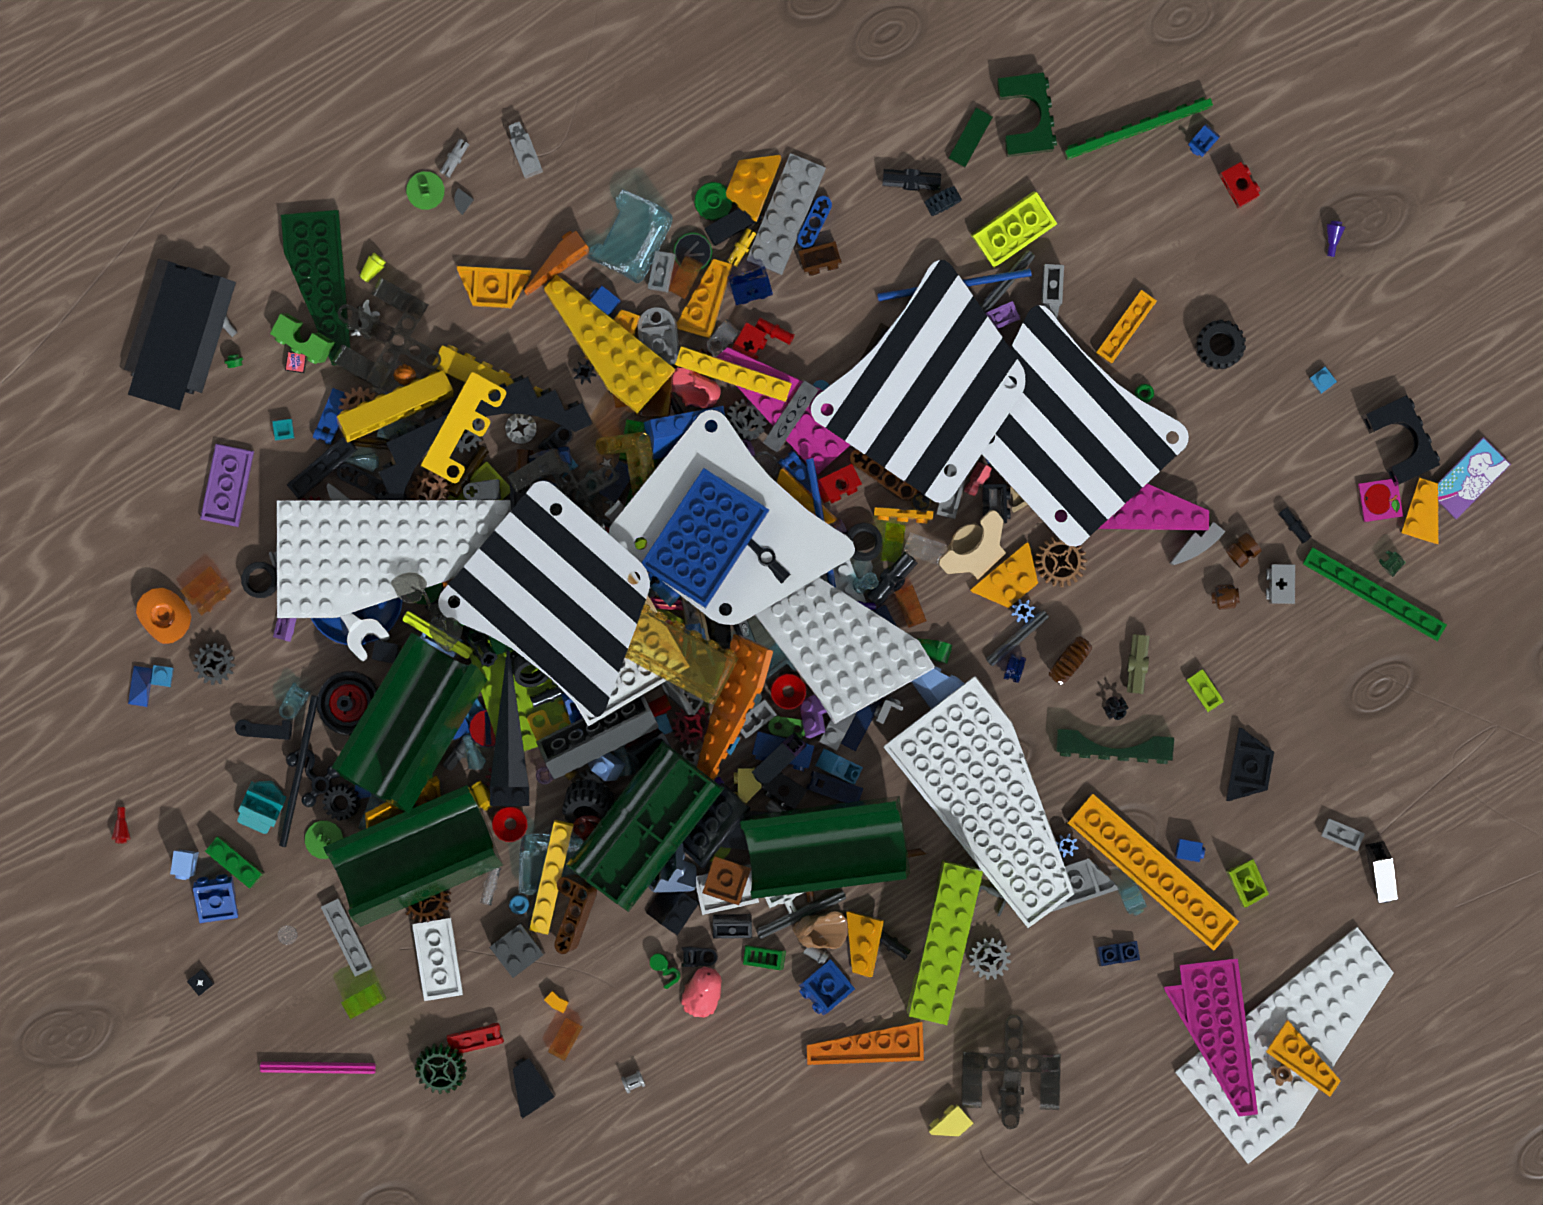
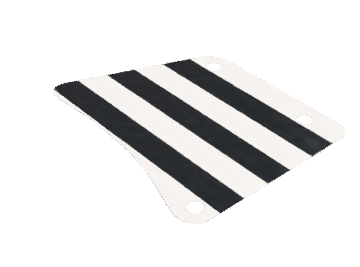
M938 260L933 262L928 268L905 310L875 348L852 370L830 385L813 400L811 413L817 423L934 502L941 503L948 501L955 494L1021 397L1025 388V372L1010 347L953 266L945 260ZM1008 376H1013L1017 380V385L1013 389H1008L1004 385V380ZM825 403L831 404L834 408L833 414L830 416H824L821 413V407ZM948 464H953L957 468V473L953 477H948L944 473V468Z
M1037 305L1028 312L1011 346L1012 352L1024 369L1025 388L1021 397L995 433L994 442L987 445L982 455L1066 545L1079 546L1186 448L1189 436L1185 426L1179 421L1146 404L1117 384L1080 349L1049 309L1045 306ZM1008 376L1004 380V385L1008 389H1013L1017 385V380L1013 376ZM1170 431H1174L1179 435V440L1175 444H1170L1166 440V435ZM1061 509L1066 511L1068 515L1065 522L1056 521V511Z
M538 481L532 485L441 592L438 605L440 611L447 618L485 633L515 650L551 678L583 713L589 717H599L604 713L644 607L650 588V580L646 568L628 550L554 485L546 481ZM554 503H559L562 506V512L558 516H553L550 513V506ZM633 571L640 575V581L635 585L630 584L627 579L629 573ZM453 595L460 598V605L457 608H451L448 605L449 597Z

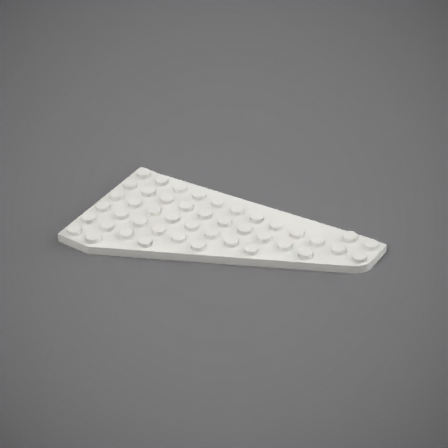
M820 577L755 614L819 698L834 724L935 668L919 640Z

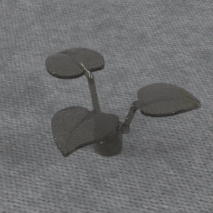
M411 572L395 577L390 584L402 601L416 603L424 595L428 605L427 609L430 610V634L442 649L450 652L462 635L460 622L452 617L445 619V615L440 611L438 603L431 605L427 593L423 591L427 586L424 577ZM455 576L449 579L448 584L453 580ZM456 595L449 597L448 605L454 597L460 603V598Z

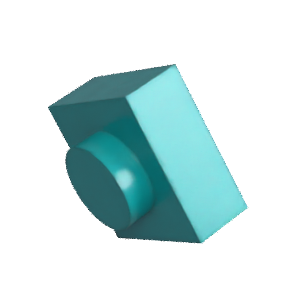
M292 419L272 421L275 441L295 438Z

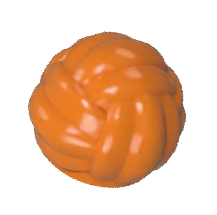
M403 364L394 371L393 376L399 384L407 386L415 380L416 372L411 366Z

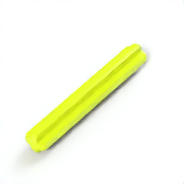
M407 611L404 615L403 621L464 658L468 659L471 656L472 648L410 611Z

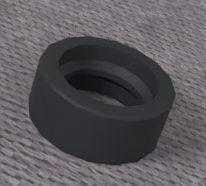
M859 523L851 527L847 537L853 542V538L857 533L865 531L874 536L876 543L875 547L867 553H862L855 549L852 558L862 562L871 561L881 551L882 535L874 525Z
M265 562L249 564L241 576V584L244 591L255 598L271 596L277 590V570ZM265 569L270 573L271 585L267 590L256 591L250 586L249 576L254 570Z
M518 655L513 660V675L519 685L535 687L544 683L549 678L540 670L530 674L521 673L523 668L532 664L521 655Z

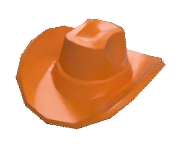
M165 588L151 589L144 593L137 602L136 614L139 621L148 633L162 644L176 642L184 636L190 627L192 617L189 608L171 590Z

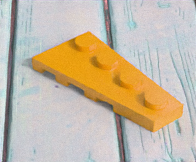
M716 259L712 260L701 279V283L692 294L688 305L682 311V315L677 322V330L711 339L733 267L732 264Z
M1286 1020L1265 1052L1330 1097L1341 1080L1292 1024Z

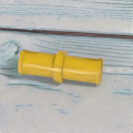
M748 228L745 229L739 242L735 243V248L727 259L728 263L738 267L744 254L748 253V247L757 235L755 232H751L752 230Z

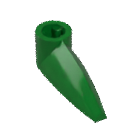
M917 639L931 660L948 664L953 645L938 640Z

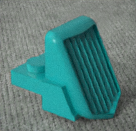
M251 781L238 810L240 812L237 819L238 823L263 834L268 833L270 826L274 827L287 796L283 795V792L273 781Z

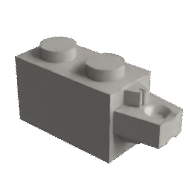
M520 122L509 125L510 142L525 179L542 173L543 170L529 134L524 131Z
M1044 264L1041 305L1049 309L1057 319L1059 306L1062 305L1064 265Z

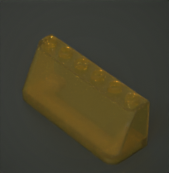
M645 603L625 658L710 704H715L739 660V657L736 656L737 654L730 649L724 650L720 648L719 644L714 640H705L702 638V634L695 630L689 631L685 629V625L675 620L672 622L667 619L668 616L666 614L650 610L651 607Z

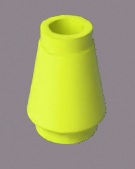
M373 253L371 256L369 255L359 276L364 281L369 282L385 267L386 261L376 253Z

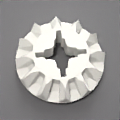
M514 414L507 420L505 425L506 434L515 443H527L535 436L536 423L530 415ZM517 421L522 425L529 424L524 428V436L520 431L513 432L518 427Z

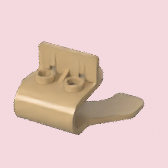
M990 510L981 518V526L976 522H972L962 526L955 532L951 543L947 546L948 551L938 561L940 567L947 574L970 572L978 580L1006 554L1000 546L1003 519L995 510Z

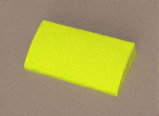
M1033 191L972 233L971 237L992 267L995 268L1057 225V222L1038 193Z

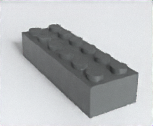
M641 695L590 726L582 718L536 741L553 779H556L594 759L600 758L612 750L618 749L628 742H632L659 728L644 695Z

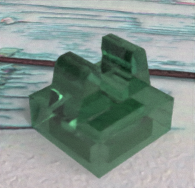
M1387 551L1386 554L1390 558L1387 561L1380 559L1379 563L1390 576L1394 577L1405 564V561L1398 553Z

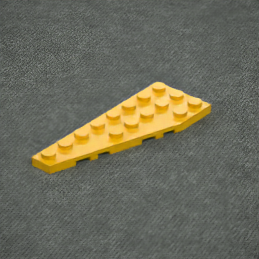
M555 275L545 286L544 292L561 315L566 326L570 329L587 359L590 360L607 390L638 413L675 372V369L558 275Z

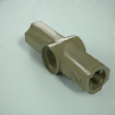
M1135 634L1132 636L1131 655L1129 654L1127 672L1129 673L1126 692L1144 693L1145 675L1148 672L1149 665L1148 647L1150 636Z

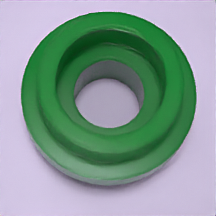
M231 354L227 356L224 363L227 364V368L242 366V360L244 359L243 356L238 354Z
M1141 384L1135 390V397L1148 403L1154 397V390L1149 384ZM1142 390H1146L1148 392L1147 397L1141 396Z

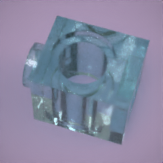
M1133 885L1118 892L1129 915L1133 913L1136 916L1144 912L1143 908L1147 907L1138 885Z

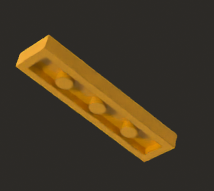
M1141 290L1096 354L1112 364L1157 300Z

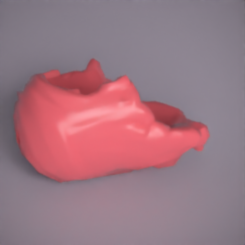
M680 366L675 368L673 373L672 392L681 397L682 403H685L686 407L693 405L707 409L717 403L721 394V388L717 382L700 373Z
M709 967L698 969L692 979L685 985L681 1004L684 1006V1011L693 1015V1017H708L710 1014H714L717 1001H719L721 995L722 980L715 969Z

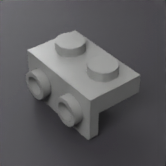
M889 698V701L885 699L882 706L878 705L874 716L877 718L875 721L884 724L891 707L902 711L901 702L893 698Z

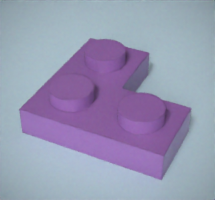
M816 695L804 699L800 705L805 737L812 738L825 732L822 714L827 711Z

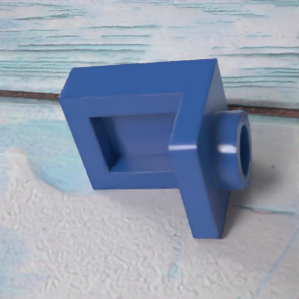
M1205 124L1188 143L1190 150L1195 155L1203 157L1220 138V135Z

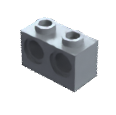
M763 700L746 713V721L740 730L745 738L776 716V713L766 700Z

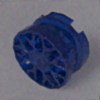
M1011 653L1003 679H1012L1013 682L1019 683L1026 658H1018L1015 654Z

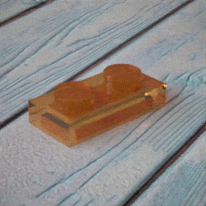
M686 255L669 287V291L686 299L703 264Z
M913 585L895 592L908 628L927 621Z
M566 1017L548 1052L565 1061L583 1026Z

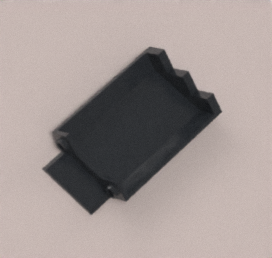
M158 259L124 370L131 372L130 376H133L128 395L180 410L185 392L194 395V392H203L236 282L194 268L181 266L174 262Z

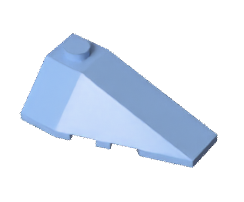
M938 667L911 681L931 709L965 684L952 674L948 677L941 673V669Z

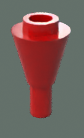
M125 807L117 808V820L111 838L118 844L127 843V840L131 839L125 820Z

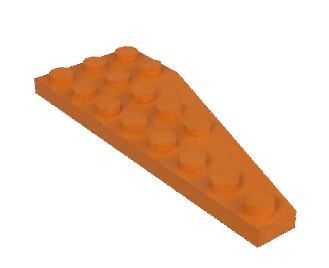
M733 634L730 643V649L697 764V768L712 780L715 779L720 770L719 764L721 760L726 759L728 755L727 749L729 745L734 744L746 721L745 717L748 709L753 708L755 704L753 700L756 694H760L764 687L773 650L739 634Z

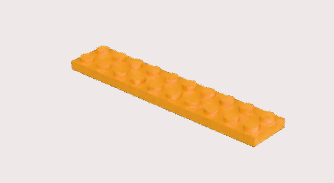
M1093 793L1067 822L1213 951L1239 923L1234 916Z

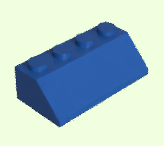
M723 406L644 422L651 460L665 458L701 413L715 410L725 416ZM708 420L705 423V429L708 432H715L718 428L717 422L714 420Z

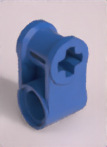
M649 573L650 587L671 607L681 595L662 580Z

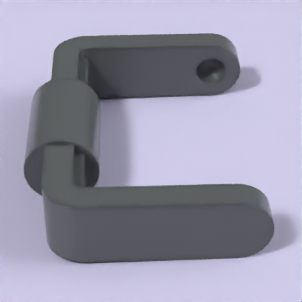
M980 885L978 896L981 889H983L988 894L1004 899L996 888ZM1005 899L998 911L997 916L999 917L1007 902Z

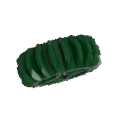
M443 1042L440 1043L439 1047L435 1043L432 1044L431 1048L426 1046L424 1051L419 1053L420 1057H417L415 1061L417 1063L414 1067L417 1071L415 1075L417 1078H420L419 1084L425 1083L424 1088H432V1093L438 1090L439 1095L442 1094L443 1090L448 1094L450 1089L455 1091L457 1085L461 1086L462 1080L466 1078L467 1066H464L466 1065V1059H462L463 1053L457 1054V1047L452 1050L450 1049V1044L444 1047ZM450 1061L455 1066L456 1073L453 1072V1069L450 1067ZM426 1064H428L429 1068L432 1070V1075H430V1073L428 1072Z

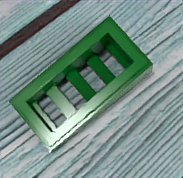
M745 945L743 965L783 970L786 950ZM752 951H755L754 962L750 961ZM762 952V960L758 962L759 953ZM770 953V961L766 963L767 954ZM776 954L778 955L777 965L774 964Z

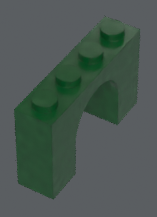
M1044 72L998 78L999 100L1027 98L1036 104L1040 112V122L1034 130L1028 133L1005 136L1007 157L1053 152L1054 146H1057L1056 134L1052 135L1051 127H1054L1053 115L1050 116L1049 108H1052L1051 96H1047L1046 89H1049L1048 77H1045Z

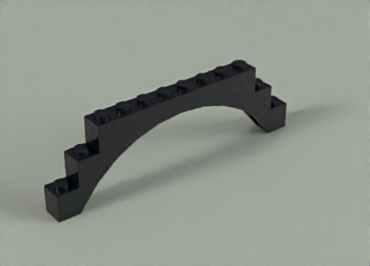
M523 374L513 378V383L507 386L505 383L498 385L506 391V396L499 407H494L481 400L475 410L485 417L500 414L532 415L554 421L574 432L593 424L584 402L574 401L567 405L568 409H565L557 390H551V388L541 391V396L538 397L529 377H524ZM497 389L490 394L488 393L489 399L493 402L501 398V393ZM452 408L443 411V416L437 419L435 416L424 420L425 424L418 427L415 424L407 428V433L401 435L398 432L389 437L390 440L387 441V446L396 463L393 464L391 461L381 466L382 470L379 471V474L388 493L382 491L374 495L375 499L373 500H403L406 486L415 467L432 446Z

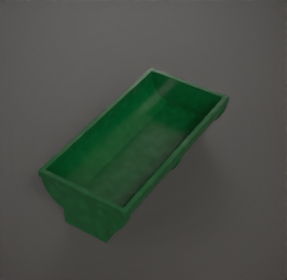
M661 741L566 865L614 903L629 912L724 788Z

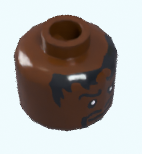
M1233 584L1217 585L1215 592H1211L1212 604H1216L1219 610L1234 609L1240 603L1239 589L1235 588Z

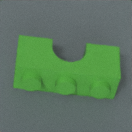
M288 313L280 314L270 333L275 337V341L283 345L286 343L293 352L297 354L302 353L307 356L306 359L311 363L325 362L335 342L321 333H312L309 340L305 342L300 336L303 322Z

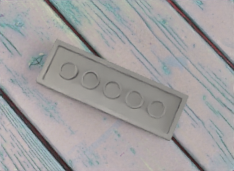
M790 153L746 261L779 275L783 274L826 170L825 167Z

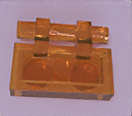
M211 566L180 590L193 606L197 602L202 604L197 610L201 616L207 611H212L214 609L213 606L219 601H224L227 598L226 596L232 592L228 586H225L222 590L218 587L223 580ZM213 590L216 595L207 601L204 597Z

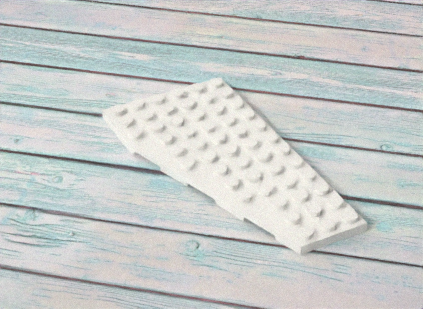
M510 500L277 501V618H338L453 579L510 513Z
M976 675L884 745L885 750L1027 928L1031 927L1074 894L1013 723Z
M1355 927L1245 1015L1258 1109L1257 1115L1238 1117L1201 1052L1197 1053L1175 1071L1248 1164L1294 1128L1318 1091L1315 1086L1292 1070V1081H1286L1282 1086L1276 1085V1080L1271 1075V1069L1280 1067L1282 1063L1265 1051L1286 1020L1292 1024L1319 1057L1332 1069L1392 977L1393 971L1358 927Z

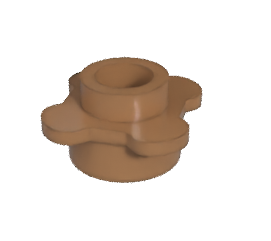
M1281 1064L1280 1067L1271 1069V1075L1274 1076L1276 1085L1282 1086L1284 1082L1292 1081L1291 1070L1285 1065Z

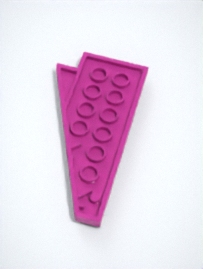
M1146 484L1098 529L1209 530V510L1150 484ZM1062 509L1056 511V521L1065 522L1068 515L1066 511Z
M1238 959L1180 965L1182 985L1164 987L1167 996L1238 1117L1257 1115L1258 1109Z

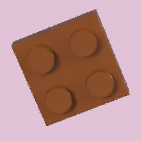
M714 856L702 893L739 905L751 868Z

